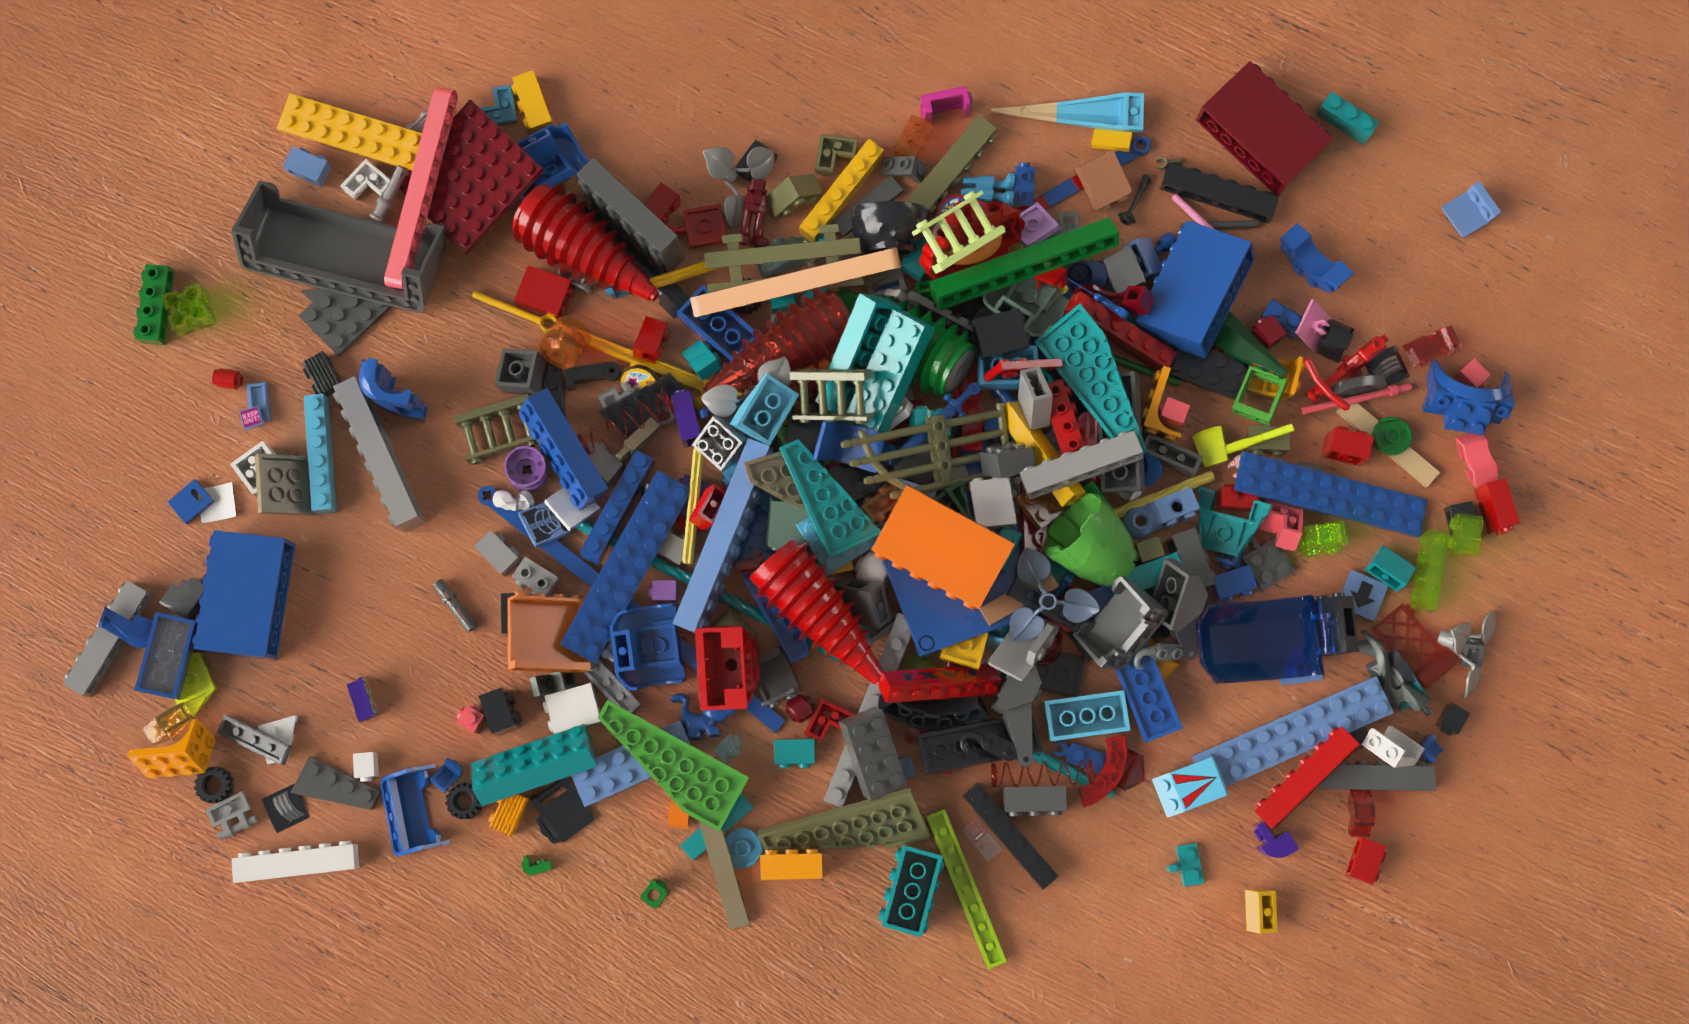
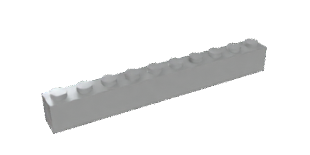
M900 613L897 614L878 662L883 671H897L911 637L904 615ZM870 682L858 713L872 707L878 708V699L881 692L876 684L873 685ZM846 744L823 801L838 807L844 805L856 775Z

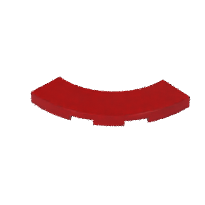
M1125 734L1105 739L1106 759L1102 770L1094 780L1078 788L1083 808L1105 798L1120 781L1127 760L1128 749Z

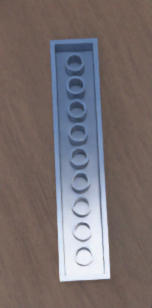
M749 438L747 439L672 624L695 633L697 628L711 625L709 621L712 614L714 615L717 611L718 598L723 595L726 585H724L725 581L732 574L733 561L740 554L741 548L739 546L747 537L749 522H752L755 517L754 509L756 504H760L763 493H761L763 489L748 481L743 462L776 453L770 446Z
M1377 676L1199 752L1191 756L1193 763L1214 757L1223 782L1227 787L1311 750L1321 741L1325 743L1330 738L1328 734L1335 727L1340 728L1342 726L1348 732H1352L1394 712Z

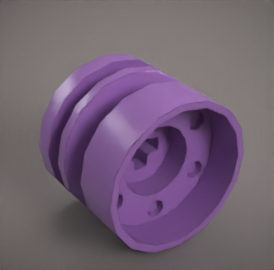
M529 446L517 447L505 459V474L516 489L520 491L526 490L530 493L539 490L547 482L549 476L548 464L537 449ZM526 468H527L528 470L530 469V470L532 471V473H531V474L525 473L524 470H525Z

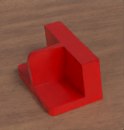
M1060 267L1033 277L1036 278L1037 289L1040 290L1046 283L1063 288L1067 284V269Z

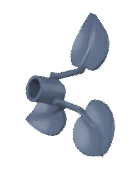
M1025 548L1021 553L1017 563V573L1020 579L1029 584L1036 581L1042 592L1039 598L1040 608L1033 613L1030 608L1022 607L1012 613L1010 631L1011 639L1015 642H1024L1037 637L1044 628V621L1036 615L1043 611V609H1053L1056 604L1064 605V616L1069 621L1075 623L1087 620L1100 610L1095 599L1082 589L1068 590L1065 593V601H1057L1053 594L1046 593L1039 579H1045L1049 575L1051 569L1050 562L1046 556L1030 548Z

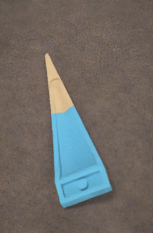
M1124 92L1055 103L992 108L990 112L1095 129L1142 132L1144 93Z

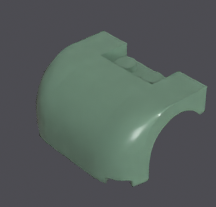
M1033 277L982 295L985 307L993 314L1019 308L1020 313H1023L1025 317V332H1028L1032 339H1038L1062 319L1066 314L1064 310L1070 301L1048 283L1040 290L1037 289L1036 278Z

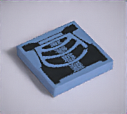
M544 502L518 513L535 548L571 534V531H568Z

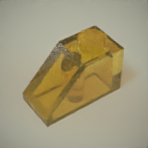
M181 702L155 717L143 728V731L151 743L156 745L172 739L194 718L184 702Z

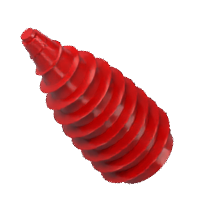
M541 184L525 197L516 211L512 228L515 241L523 243L526 251L535 252L538 259H546L547 263L552 267L559 266V270L562 273H571L575 280L585 278L587 285L592 286L599 283V287L602 290L614 287L616 292L627 291L631 295H637L653 302L658 298L660 294L658 288L642 272V267L638 268L635 264V254L628 256L626 253L627 242L624 241L618 244L616 242L618 231L613 230L607 233L608 221L602 220L597 223L598 212L593 210L587 213V203L583 201L576 204V194L569 193L565 195L566 189L564 185H557L552 188L548 184Z
M795 538L790 540L750 576L752 583L759 588L755 598L766 596L769 599L766 609L777 607L780 612L776 620L787 617L791 621L787 629L788 631L794 628L802 631L799 641L808 637L814 641L811 650L822 647L826 650L824 659L834 656L840 660L839 665L846 664L854 669L853 672H858L873 685L879 686L883 669L871 650L873 645H869L865 638L868 630H861L858 625L862 615L853 616L850 611L855 601L844 602L842 596L846 588L838 591L835 589L833 584L837 576L829 579L826 577L824 572L828 564L818 567L815 563L818 553L809 555L805 551L808 542L799 544Z

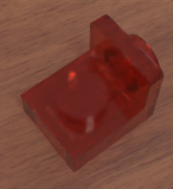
M754 548L755 560L743 558L740 559V562H735L738 575L753 573L764 563L763 553H759L758 548Z

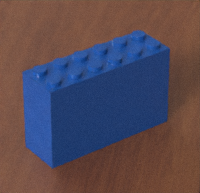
M1187 220L1185 225L1180 227L1176 243L1174 242L1171 245L1170 254L1163 261L1159 276H1156L1153 281V288L1150 293L1155 299L1150 314L1136 315L1139 329L1161 343L1206 359L1254 263L1255 255L1252 243Z
M214 530L209 540L211 549L210 555L206 558V566L208 567L207 573L203 577L204 590L199 599L201 608L200 614L196 617V625L198 626L192 641L194 649L208 653L277 660L296 544L285 538Z

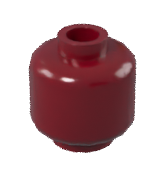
M797 694V697L786 703L787 709L785 712L794 723L796 721L803 723L814 714L813 706L815 703L809 695L805 697L803 694Z

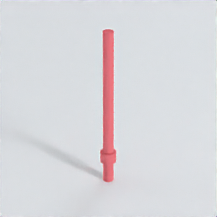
M1410 383L1399 386L1390 385L1386 389L1342 399L1350 405L1385 396L1394 397L1398 396L1399 393L1411 391L1412 385ZM1333 401L1302 407L1301 411L1303 415L1339 406Z

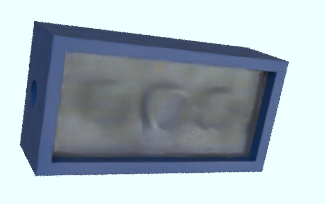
M155 612L134 691L180 700L194 648L192 641L198 626L195 620Z

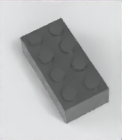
M872 707L838 721L864 797L872 801L907 786L883 710Z

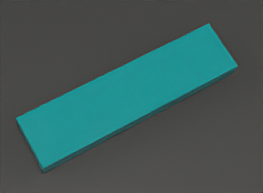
M742 792L723 825L724 833L754 808ZM701 828L680 845L692 861L706 850Z

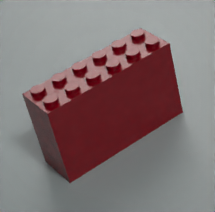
M1251 61L1202 106L1195 120L1270 192L1278 197L1326 151L1333 141L1328 130L1322 129L1314 117L1306 114L1300 104L1295 103L1285 90H1281L1271 77H1267L1261 68Z

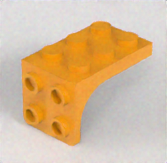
M1301 356L1294 360L1277 359L1288 371L1286 377L1287 386L1280 401L1287 402L1300 389L1301 382L1298 379L1305 367V364L1302 362L1303 357ZM1253 377L1247 392L1275 399L1279 386Z
M1163 366L1153 375L1151 384H1154V386L1147 393L1145 402L1148 403L1147 407H1144L1141 411L1142 431L1146 436L1150 433L1173 443V441L1177 442L1181 439L1182 434L1167 429L1158 417V406L1171 368Z
M193 719L188 732L177 743L166 747L129 750L127 757L147 778L173 777L176 775L189 776L205 773L215 745V738L198 719Z

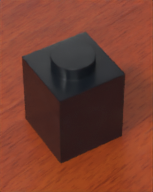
M1454 703L1446 704L1435 725L1440 727L1439 730L1448 736L1459 734L1470 713Z

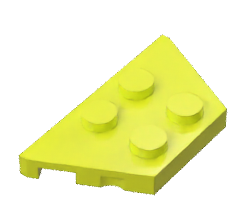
M178 653L176 664L180 665L183 653ZM192 653L180 700L175 699L185 723L193 719L217 690L202 653Z

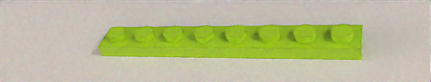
M945 809L926 816L987 969L989 970L1006 963V958Z

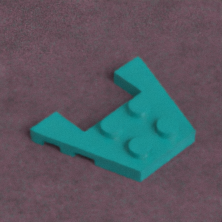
M1199 486V533L1203 541L1201 543L1202 548L1238 558L1272 510L1273 505L1254 500L1248 520L1215 512L1212 509L1218 492Z

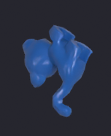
M685 693L675 694L670 699L673 703L683 702L681 709L682 723L687 731V737L693 741L703 739V732H706L710 738L722 737L721 730L715 724L725 722L737 710H702L703 714L698 715L689 711L690 698Z

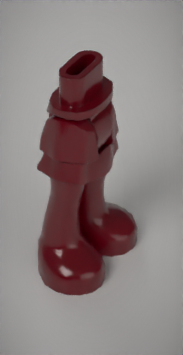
M751 179V185L747 187L748 192L743 200L745 204L742 208L744 210L740 232L738 233L743 234L744 242H740V245L769 247V240L763 236V226L767 212L766 206H768L767 190L765 189L766 181ZM752 214H756L753 235L750 238Z

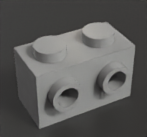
M527 557L523 558L512 575L516 579L515 584L523 589L527 586L533 590L531 594L544 593L546 597L551 596L561 580Z

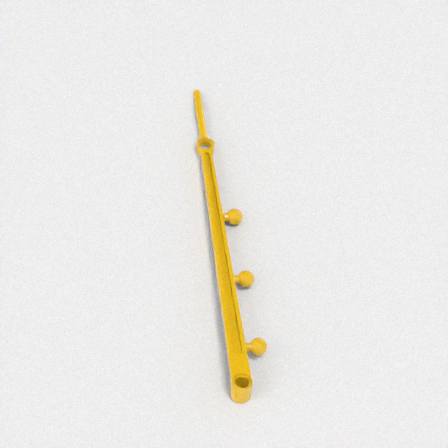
M478 291L472 293V297L540 324L542 331L547 334L557 333L629 363V367L639 364L644 365L660 377L671 373L682 386L701 393L693 401L694 407L698 411L706 407L701 397L711 388L721 385L708 379L702 381L695 374L656 360L654 364L634 358L633 350L558 322L552 315L547 314L540 317ZM546 320L554 322L551 328H545L543 324ZM737 391V395H738V396L744 394V393H741V392ZM787 417L784 420L785 425H788Z

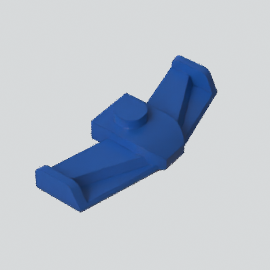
M104 607L98 626L128 642L131 646L142 648L147 645L153 620L135 615L133 622L109 608Z

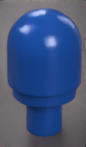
M1166 233L1158 240L1157 246L1154 248L1157 255L1162 251H1169L1171 245L1174 242L1176 243L1177 238L1173 233Z

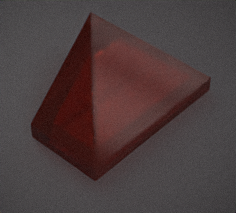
M1131 749L1127 750V760L1123 775L1115 786L1124 791L1145 781L1144 756Z

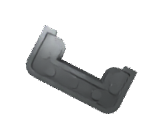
M1122 575L1113 581L1112 591L1115 595L1094 621L1081 622L1077 632L1072 634L1101 668L1119 670L1127 666L1168 616V611L1163 605L1131 579Z

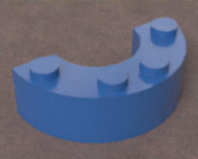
M1298 223L1281 237V251L1286 254L1293 265L1294 272L1297 275H1302L1312 288L1317 287L1332 293L1354 275V272L1342 261L1333 262L1327 259L1314 245L1311 234Z

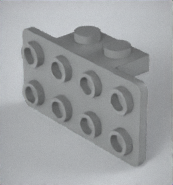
M1041 617L1044 621L1042 632L1037 637L1024 642L1012 641L1011 631H1009L990 657L988 664L1019 681H1024L1038 660L1043 658L1047 647L1052 645L1059 631V626Z

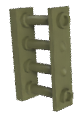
M796 369L791 371L790 380H797V383L800 384L801 412L792 415V419L800 420L801 423L812 422V420H852L856 424L867 423V420L874 417V413H865L863 383L872 377L871 369ZM809 380H816V383H818L820 412H809L807 384ZM828 380H834L837 386L838 412L827 411L826 383H828ZM846 381H853V384H855L857 413H846L844 385Z
M528 393L453 416L454 423L458 427L464 428L471 452L470 455L464 457L469 464H480L483 462V459L512 451L517 447H535L539 445L531 437L526 423L523 424L527 437L516 440L509 418L511 411L520 410L526 398L529 397ZM498 415L502 418L508 443L497 446L490 422L491 417ZM478 421L483 423L490 449L480 452L478 451L471 427L472 423Z

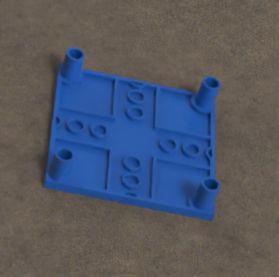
M970 491V492L965 493V494H966V497L968 498V501H969V508H970V511H971V515L973 516L974 521H975L974 510H973V504H972V498H971V491ZM886 522L877 524L875 526L882 531ZM1016 524L1015 527L1012 528V530L1020 533L1018 526ZM996 530L993 532L1000 534L1001 530ZM878 536L873 538L874 542H876ZM1021 540L1007 570L999 572L981 607L1007 593L1014 578H1019L1017 563L1021 555ZM889 559L882 560L912 635L918 656L926 658L931 653L1010 625L1011 615L989 626L979 609H969L963 605L965 601L959 598L953 600L945 595L947 591L941 588L937 591L927 585V580L922 578L919 581L910 576L911 572L907 569L901 571L893 567V562Z

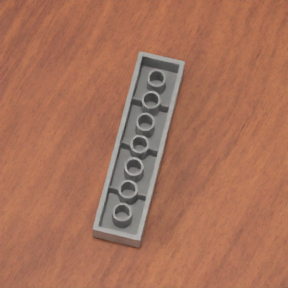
M354 376L334 385L335 393H333L336 402L341 404L343 408L341 410L343 418L351 425L349 432L359 443L356 447L360 455H364L367 461L364 465L368 473H372L374 477L372 483L375 489L379 490L382 495L380 501L383 507L389 510L390 515H388V519L391 525H395L397 529L407 532L426 523L371 399L361 390L359 380Z

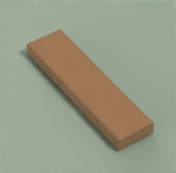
M1051 572L1045 579H1039L1046 593H1050L1059 587ZM1036 581L1031 584L1039 589ZM1007 593L980 607L979 610L989 626H992L1011 615L1018 608L1025 607L1026 605L1007 596Z

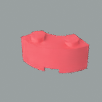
M1472 433L1457 436L1456 445L1460 460H1465L1468 468L1465 472L1475 488L1487 482L1498 480L1499 466L1489 452L1488 439L1483 435Z

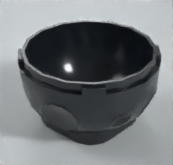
M884 201L864 203L851 209L853 234L855 238H860L864 254L897 248L899 256L917 252V244L922 239L923 233L921 231L913 236L912 232L918 229L916 227L918 223L928 219V208L926 209L924 205L911 202Z

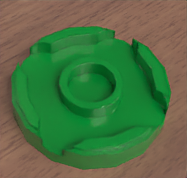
M1398 417L1381 419L1372 431L1375 448L1388 456H1396L1403 453L1412 441V431L1409 425Z

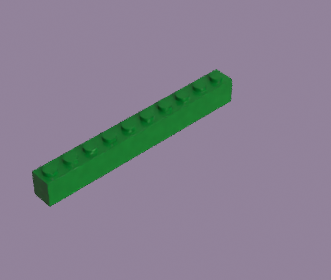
M1108 217L930 281L931 296L941 311L1118 247L1119 231Z

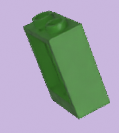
M1250 366L1232 407V413L1270 427L1286 389L1287 379H1279V375L1276 373L1264 372L1261 366ZM1253 377L1279 386L1269 413L1242 404Z

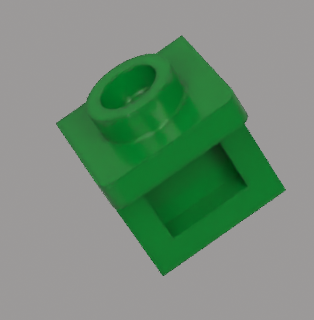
M933 280L914 283V290L917 294L935 302L930 291V281Z

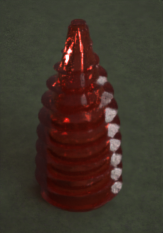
M814 288L812 290V300L802 295L800 297V307L793 303L788 304V315L781 311L776 312L777 322L775 324L766 319L764 321V332L754 328V340L752 342L746 339L742 340L743 350L740 353L737 351L732 352L733 359L728 364L724 363L723 369L717 375H714L705 384V387L702 388L704 394L711 388L723 384L731 385L736 390L745 388L748 391V387L759 383L757 373L761 365L782 357H786L790 371L806 369V367L811 365L815 369H819V361L823 359L831 364L832 354L836 352L848 323L849 311L833 290L829 289L823 292L818 288Z

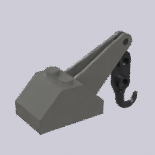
M1036 666L1033 667L1024 681H1019L1005 674L998 693L989 709L1003 715L1011 742L995 734L967 731L960 738V747L965 753L969 754L970 752L965 746L966 740L973 738L985 751L1003 760L1012 761L1015 759L1021 767H1028L1033 763L1031 702L1038 700L1042 689H1040L1042 682Z

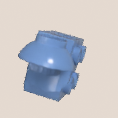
M1190 486L1154 500L1142 507L1131 508L1124 515L1123 524L1132 538L1142 539L1151 535L1153 531L1161 530L1162 527L1167 529L1174 526L1178 520L1185 522L1192 519L1200 507ZM1172 507H1175L1177 512L1173 511ZM1135 518H1142L1144 526L1136 525Z

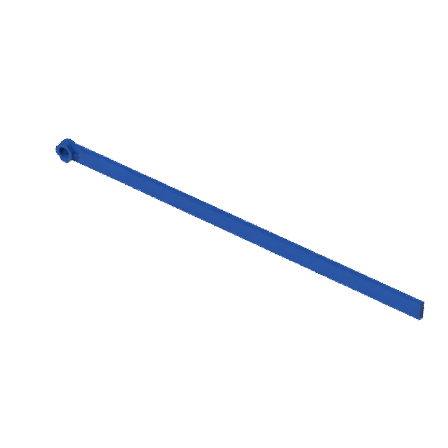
M491 486L482 487L478 492V500L483 505L489 506L530 539L518 516L520 511L496 507L493 503V498L491 500L486 499L485 501L484 493L491 491V496L493 497L496 490ZM554 540L539 546L592 587L599 573L559 541ZM631 599L625 610L641 606ZM679 637L681 659L697 671L696 649ZM752 694V701L748 704V709L746 710L776 733L786 720L769 707H762V701Z

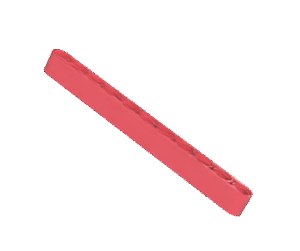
M438 87L434 89L385 272L384 283L387 287L403 289L401 276L403 268L414 269L458 101L456 90Z

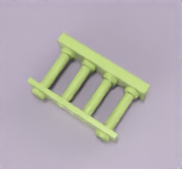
M973 190L963 196L965 199L963 202L929 222L926 219L916 225L918 229L912 232L914 236L922 231L936 255L937 264L932 266L935 273L943 271L1006 232L1002 225L996 228L994 225L991 226L976 200L977 197L984 194L982 190L976 194ZM970 203L985 229L983 231L985 235L981 237L975 235L960 209ZM951 213L955 214L969 238V244L965 247L959 244L944 218ZM936 222L940 225L953 248L952 252L954 254L949 257L947 254L944 255L929 229V226Z

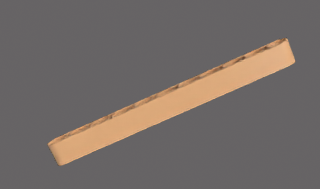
M892 248L692 297L690 301L694 317H699L900 268L901 263L897 248Z

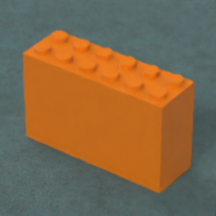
M906 485L871 550L875 552V557L883 561L889 559L893 562V567L901 571L907 569L911 572L909 575L919 581L922 578L927 580V585L937 591L940 588L947 591L946 596L953 600L959 598L965 601L963 603L964 606L974 610L975 608L980 609L1015 543L917 489Z

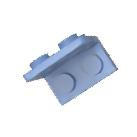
M1480 181L1473 184L1465 193L1441 208L1462 238L1491 222L1501 213Z

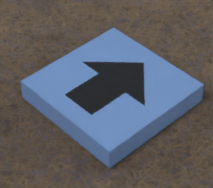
M1350 570L1341 593H1344V596H1353L1355 615L1374 622L1388 586L1354 570Z

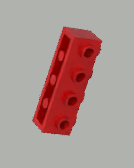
M1063 379L1049 383L1048 386L1053 395L1050 419L1063 455L1067 452L1074 453L1079 451L1080 448L1089 444L1086 438L1082 439L1080 432L1084 431L1081 420L1076 421L1074 414L1078 413L1075 402L1070 403L1068 397L1072 395L1068 384H1064Z

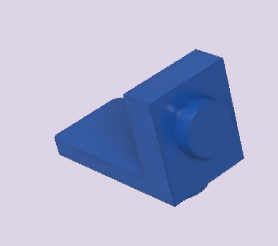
M1019 162V166H1014V205H1033L1035 167H1031V163Z

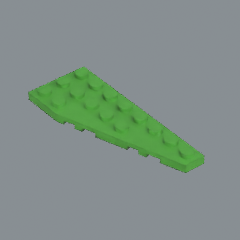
M607 700L597 718L683 812L720 832L749 777Z

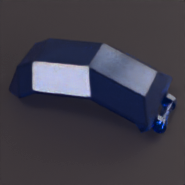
M1314 595L1252 602L1208 603L1196 622L1200 666L1216 684L1324 675L1322 655L1335 653L1331 643L1328 619H1330V613L1316 614ZM1316 621L1321 622L1324 648H1320Z

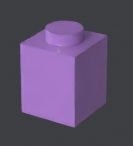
M652 580V585H649V597H652L653 602H678V582L676 580Z

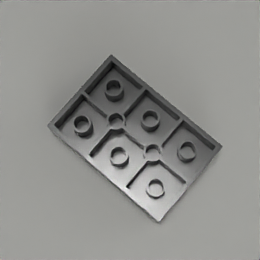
M592 158L577 173L578 184L584 193L583 196L587 199L586 203L592 209L597 208L600 212L599 215L605 220H610L614 225L613 228L620 235L624 233L627 237L626 240L633 247H639L643 257L647 260L651 259L658 271L661 273L663 271L665 273L671 272L684 260L678 236L599 162Z

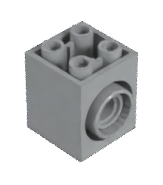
M737 410L727 417L714 415L692 444L720 471L740 459L747 439H752L730 425Z

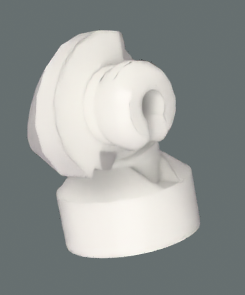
M498 490L493 495L494 505L505 510H526L535 504L534 498L526 490L517 493L515 498L505 490Z

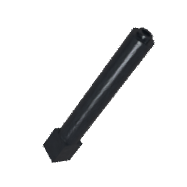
M598 214L597 223H599L602 220H605L602 216ZM609 223L607 233L615 230ZM618 233V238H617V241H616V242H617L618 244H620V243L626 241V240ZM627 242L626 253L628 256L635 254V264L638 268L642 267V272L648 279L661 275ZM676 283L659 287L658 304L675 319L678 317L676 312L690 297Z

